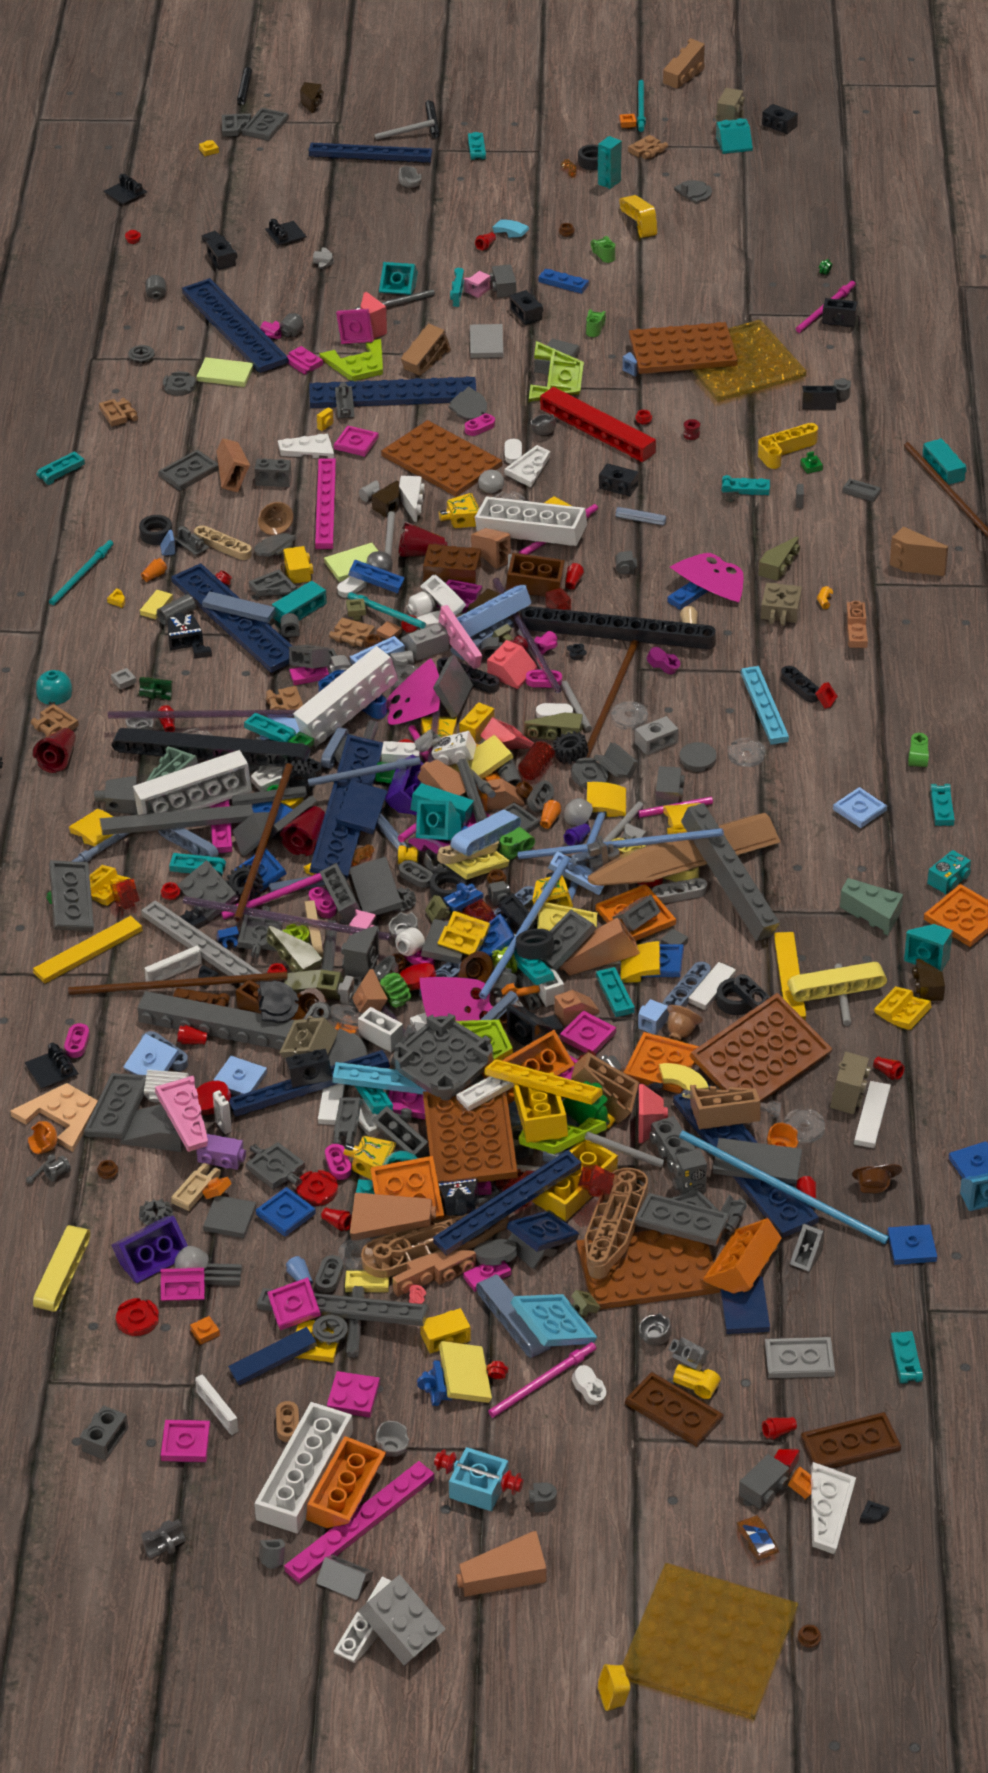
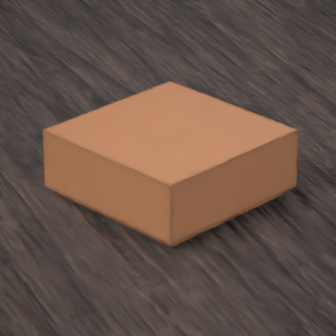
M387 621L376 632L378 636L389 639L400 635L402 628Z

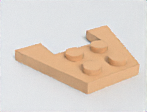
M66 1083L11 1110L10 1113L11 1117L25 1125L41 1113L66 1127L67 1129L57 1137V1142L74 1152L98 1100Z

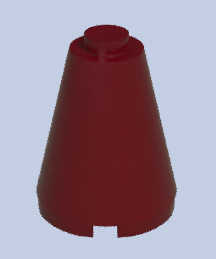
M404 522L402 529L405 530L400 536L398 556H426L429 544L447 546L448 542L442 536Z
M62 728L39 740L33 748L34 759L36 758L37 765L49 773H57V771L65 769L76 741L75 733L69 728Z
M311 806L288 823L280 832V837L282 836L283 846L289 852L298 856L300 853L306 854L305 856L311 855L316 848L325 812L320 807Z

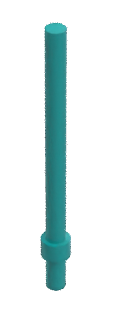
M639 80L637 125L638 130L643 132L646 124V118L644 117V81Z
M108 540L103 546H100L91 559L49 600V603L54 606L99 559H103L108 554L107 551L114 545L113 541Z
M352 592L348 594V599H364L365 606L421 629H424L426 626L425 622L369 600L368 597L362 594L357 595Z

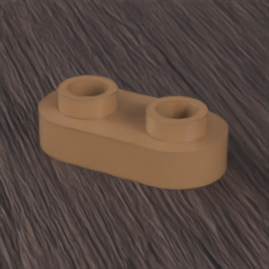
M284 1401L276 1408L277 1436L281 1441L289 1442L299 1424V1410L294 1402Z

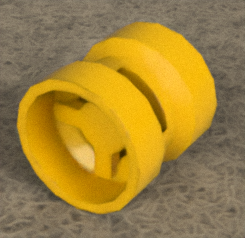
M399 845L398 865L408 860L418 863L419 850L416 847L407 848L406 846Z

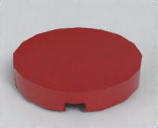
M430 963L415 964L400 973L401 978H404L410 991L420 989L419 978L436 977L437 975L434 966Z
M219 1080L209 1081L197 1088L201 1115L214 1114L213 1093L220 1090L222 1096L224 1095L226 1101L229 1102L231 1091L225 1082Z
M318 1170V1172L313 1173L309 1171L301 1175L302 1183L296 1187L297 1195L311 1206L328 1204L338 1194L336 1178L324 1170Z
M133 1298L125 1301L118 1307L115 1316L118 1329L127 1335H145L154 1330L159 1323V1311L152 1301Z

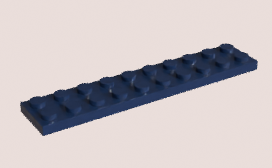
M211 278L182 287V294L249 363H253V367L259 373L288 363V357Z
M469 376L345 382L348 386H352L354 407L450 403L468 386L477 392L476 378ZM342 382L309 383L310 408L337 407L335 387H339Z
M200 563L171 576L172 583L185 595L189 594L199 608L270 673L290 664L289 647L292 645L268 623L202 606V601L209 592L239 598L204 565Z
M348 734L337 773L376 766L377 762L380 761L383 743ZM376 773L334 781L309 872L318 874L320 871L337 863L346 880L348 879L360 830L336 824L350 781L373 786Z
M685 1091L673 1096L674 1105L703 1141L715 1147L718 1145L719 1138L758 1143L743 1124L699 1129L690 1105V1095ZM732 1176L764 1217L771 1221L782 1239L801 1231L803 1224L812 1226L819 1222V1217L813 1209L799 1199L762 1180Z

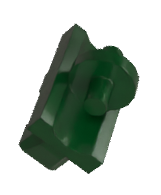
M149 677L139 678V696L150 697V699H172L173 681Z

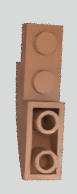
M847 602V639L849 648H867L868 646L864 602Z
M457 1250L446 1256L443 1252L410 1261L407 1263V1271L393 1277V1292L399 1297L409 1293V1288L413 1285L422 1286L433 1280L439 1285L451 1281L455 1277L476 1267V1253L469 1250Z

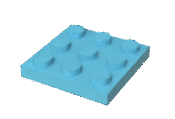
M564 1294L514 1296L511 1301L517 1313L544 1347L583 1345L591 1342L595 1343L597 1339L595 1333Z

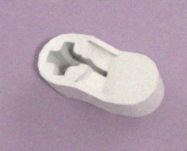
M579 1366L572 1375V1382L576 1390L583 1394L584 1399L589 1404L598 1405L606 1396V1388L603 1382L596 1378L593 1370L588 1366Z

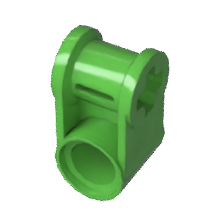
M604 236L603 239L591 240L592 251L603 262L610 263L615 261V243L608 236Z
M589 309L586 318V334L588 336L597 337L601 334L606 321V311L593 312Z
M915 733L911 737L908 766L927 767L929 758L928 737L923 733Z
M518 827L514 831L500 837L501 849L499 853L508 860L514 859L518 856V852L531 850L535 844V838L523 828Z

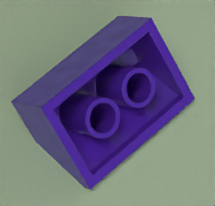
M412 754L406 759L416 758V756ZM422 762L420 765L406 767L404 770H395L385 802L398 813L417 815L416 811L410 809L413 793L421 784L417 776L421 771L420 767L424 764Z
M166 1216L111 1244L120 1265L135 1283L174 1264L177 1254L188 1246L174 1216Z

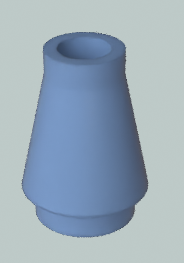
M296 1256L286 1263V1272L295 1281L308 1277L311 1285L313 1284L304 1259Z

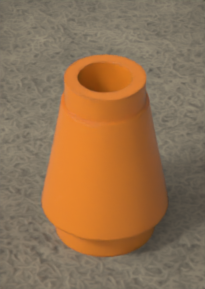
M161 558L154 559L141 573V577L144 581L148 582L165 574L167 570L166 563Z
M548 800L544 804L540 825L543 828L549 829L560 815L561 805L559 802Z

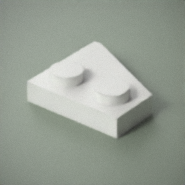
M261 765L260 769L251 775V782L260 792L267 790L272 785H279L283 767Z

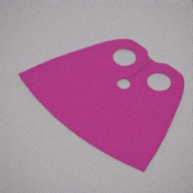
M712 553L699 554L670 566L671 569L692 583L724 598L736 602L740 601L744 578L740 567L732 563H726ZM712 557L717 560V563L711 564L706 559ZM732 567L736 570V573L731 574L726 571V568ZM717 569L719 570V573H716L713 570Z
M431 658L415 670L387 698V709L390 712L387 719L390 725L418 719L439 710L440 699L433 689L439 674ZM400 695V700L396 704H392V698ZM410 698V701L405 703V700ZM397 710H402V715L394 719V713Z
M456 977L419 978L423 1005L427 1017L432 1014L434 1017L448 1016V1013L455 1015L456 1021L480 1020L479 1015L482 1011L489 1012L493 1008L489 1003L490 993L486 999L475 1000L471 997L470 992L472 988L483 989L485 983L482 981ZM466 1006H469L471 1008L470 1013H466L464 1011V1008Z

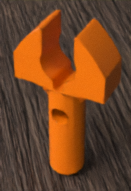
M514 983L507 984L501 992L502 995H506L509 991H513L519 998L520 996L539 993L540 987L539 985H533L518 989L514 986Z

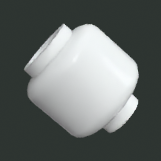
M419 592L409 598L407 609L411 615L421 616L432 612L435 603L429 593Z
M411 927L397 935L395 944L401 954L412 956L423 949L425 939L417 928Z

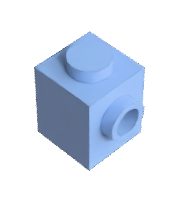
M650 999L639 1011L638 1028L657 1035L668 1020L667 1006Z

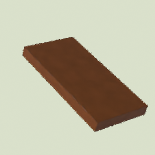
M653 1372L625 1399L627 1406L696 1447L724 1419V1414Z
M885 1412L803 1432L800 1436L811 1462L828 1468H835L901 1451V1444Z

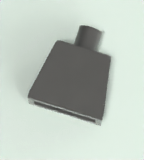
M131 776L107 780L105 790L94 791L95 802H105L106 811L137 814L133 786L137 785V777Z

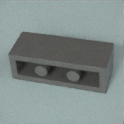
M387 1106L372 1120L377 1130L389 1141L395 1142L396 1147L400 1151H408L417 1158L430 1156L429 1143Z

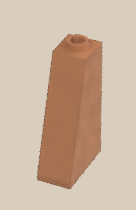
M222 438L216 451L221 487L238 492L250 464L238 442Z
M616 918L597 928L559 968L561 971L565 970L571 976L636 956L640 952L633 936L619 918Z
M355 1193L350 1228L351 1239L361 1240L431 1226V1220L436 1218V1206H433L432 1199Z
M537 1531L530 1532L459 1564L460 1574H456L458 1588L463 1589L464 1597L547 1582L546 1564Z

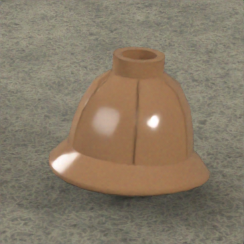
M283 502L270 503L261 510L258 517V525L268 535L281 534L291 526L294 518L293 511Z
M678 1005L667 1006L669 1013L667 1022L668 1030L670 1031L669 1037L673 1040L681 1041L682 1038L687 1037L693 1032L696 1025L703 1022V1019L698 1014Z

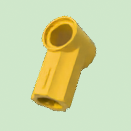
M679 1364L675 1370L673 1382L693 1389L696 1395L702 1399H710L721 1382V1378L713 1370L707 1369L701 1372Z

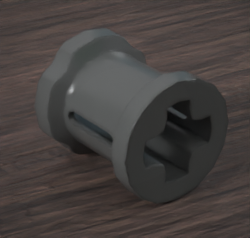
M61 1155L53 1163L45 1164L43 1170L50 1181H55L64 1172L69 1173L71 1166L69 1161Z

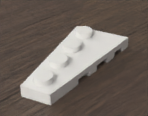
M814 1462L811 1465L812 1547L834 1554L837 1549L856 1477Z

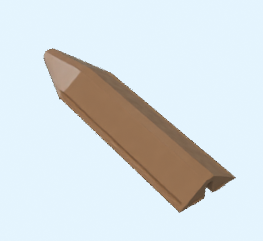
M766 813L751 815L718 825L719 828H723L724 836L737 855L780 843L772 821ZM693 840L652 844L624 852L618 858L588 876V882L597 886L655 882L656 879L706 865L707 862Z

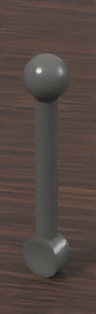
M48 1155V1160L32 1176H28L26 1182L32 1184L34 1179L43 1171L45 1164L56 1161L55 1155Z

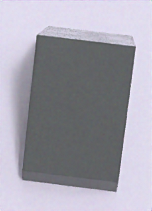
M803 1224L790 1264L810 1272L823 1251L824 1231Z

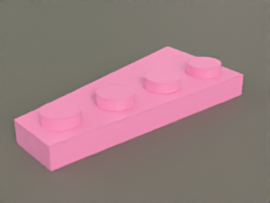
M442 606L438 623L448 632L449 644L473 669L479 668L482 659L481 652L449 606Z
M194 1076L155 1087V1093L188 1152L208 1145L205 1125L201 1116V1107L198 1102L197 1089H195Z

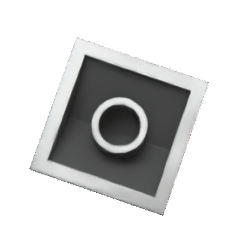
M269 812L253 813L233 830L242 856L245 857L259 845Z

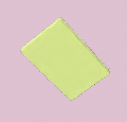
M205 357L197 374V381L245 387L254 368L253 363Z
M369 543L324 557V563L337 580L341 582L350 577L348 574L354 560L366 563L369 554L378 550L373 543Z

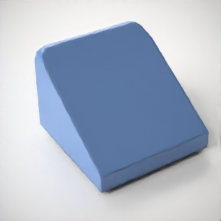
M629 352L623 356L622 371L636 377L637 361L632 353Z
M172 530L167 532L161 542L162 555L175 554Z

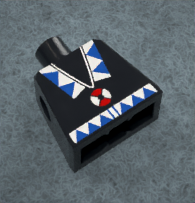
M178 612L174 617L168 619L170 651L192 647V642H200L201 645H204L203 632L194 615H184Z
M477 1179L438 1184L442 1207L447 1216H463L478 1208L480 1196Z

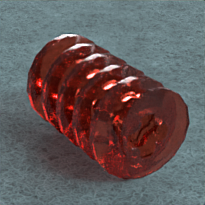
M546 742L534 743L518 765L519 773L528 780H534L535 777H539L554 757V749Z

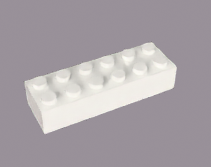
M486 497L475 516L477 532L488 528L509 533L510 538L577 546L587 526L585 508Z
M374 647L293 713L300 732L314 738V747L324 742L338 727L351 720L357 713L366 708L368 704L398 681L391 657L379 647Z
M240 750L133 786L138 815L202 809L232 799L233 795L252 792L248 763Z
M313 1402L309 1404L255 1501L256 1520L298 1534L306 1520L307 1503L344 1436L350 1438L353 1433L351 1414Z

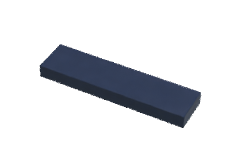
M305 1327L228 1367L238 1386L317 1347V1343L309 1329Z

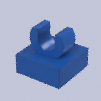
M237 926L217 931L218 943L222 942L224 948L227 949L226 943L228 941L233 942L234 948L237 947L239 935Z

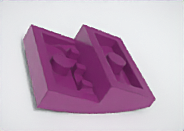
M452 579L446 582L466 604L462 613H467L469 604L478 598L483 588L481 585Z
M409 838L408 841L420 851L426 852L427 849H431L436 854H438L439 848L451 845L450 841L438 839Z

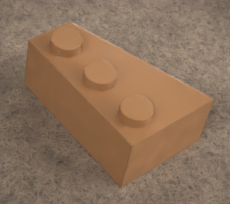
M690 38L688 40L689 44L685 48H681L680 55L677 58L674 57L663 70V83L678 89L702 72L705 67V44Z
M428 324L421 331L417 339L412 342L410 348L402 355L401 361L404 369L421 376L433 366L432 363L435 360L439 361L445 352H451L445 330Z
M589 1052L575 1063L571 1080L581 1083L588 1081L591 1084H600L603 1088L602 1094L608 1099L606 1104L608 1114L615 1118L617 1124L632 1113L639 1084L638 1081Z
M690 1085V1105L699 1129L760 1121V1099L756 1089L729 1087V1090H716V1086H710L709 1089H699L697 1085Z

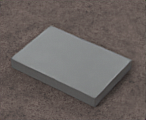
M502 324L470 325L471 358L503 357Z
M831 1337L765 1339L768 1378L835 1376Z

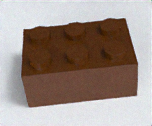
M429 544L423 564V583L432 575H436L445 584L449 579L477 585L481 568V549Z
M512 553L507 573L506 591L519 585H525L529 595L559 599L565 560Z

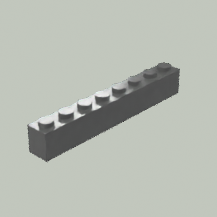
M704 803L688 807L681 820L687 832L720 829ZM726 837L693 839L696 847L754 939L759 941L772 937L780 922Z
M145 991L137 1007L138 1019L142 1023L178 1030L180 1026L185 1027L187 1025L206 1032L208 1036L281 1050L294 1020L290 1019L285 1023L276 1024L275 1022L262 1021L260 1013Z

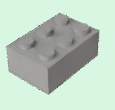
M400 1574L358 1610L403 1665H406L446 1629Z

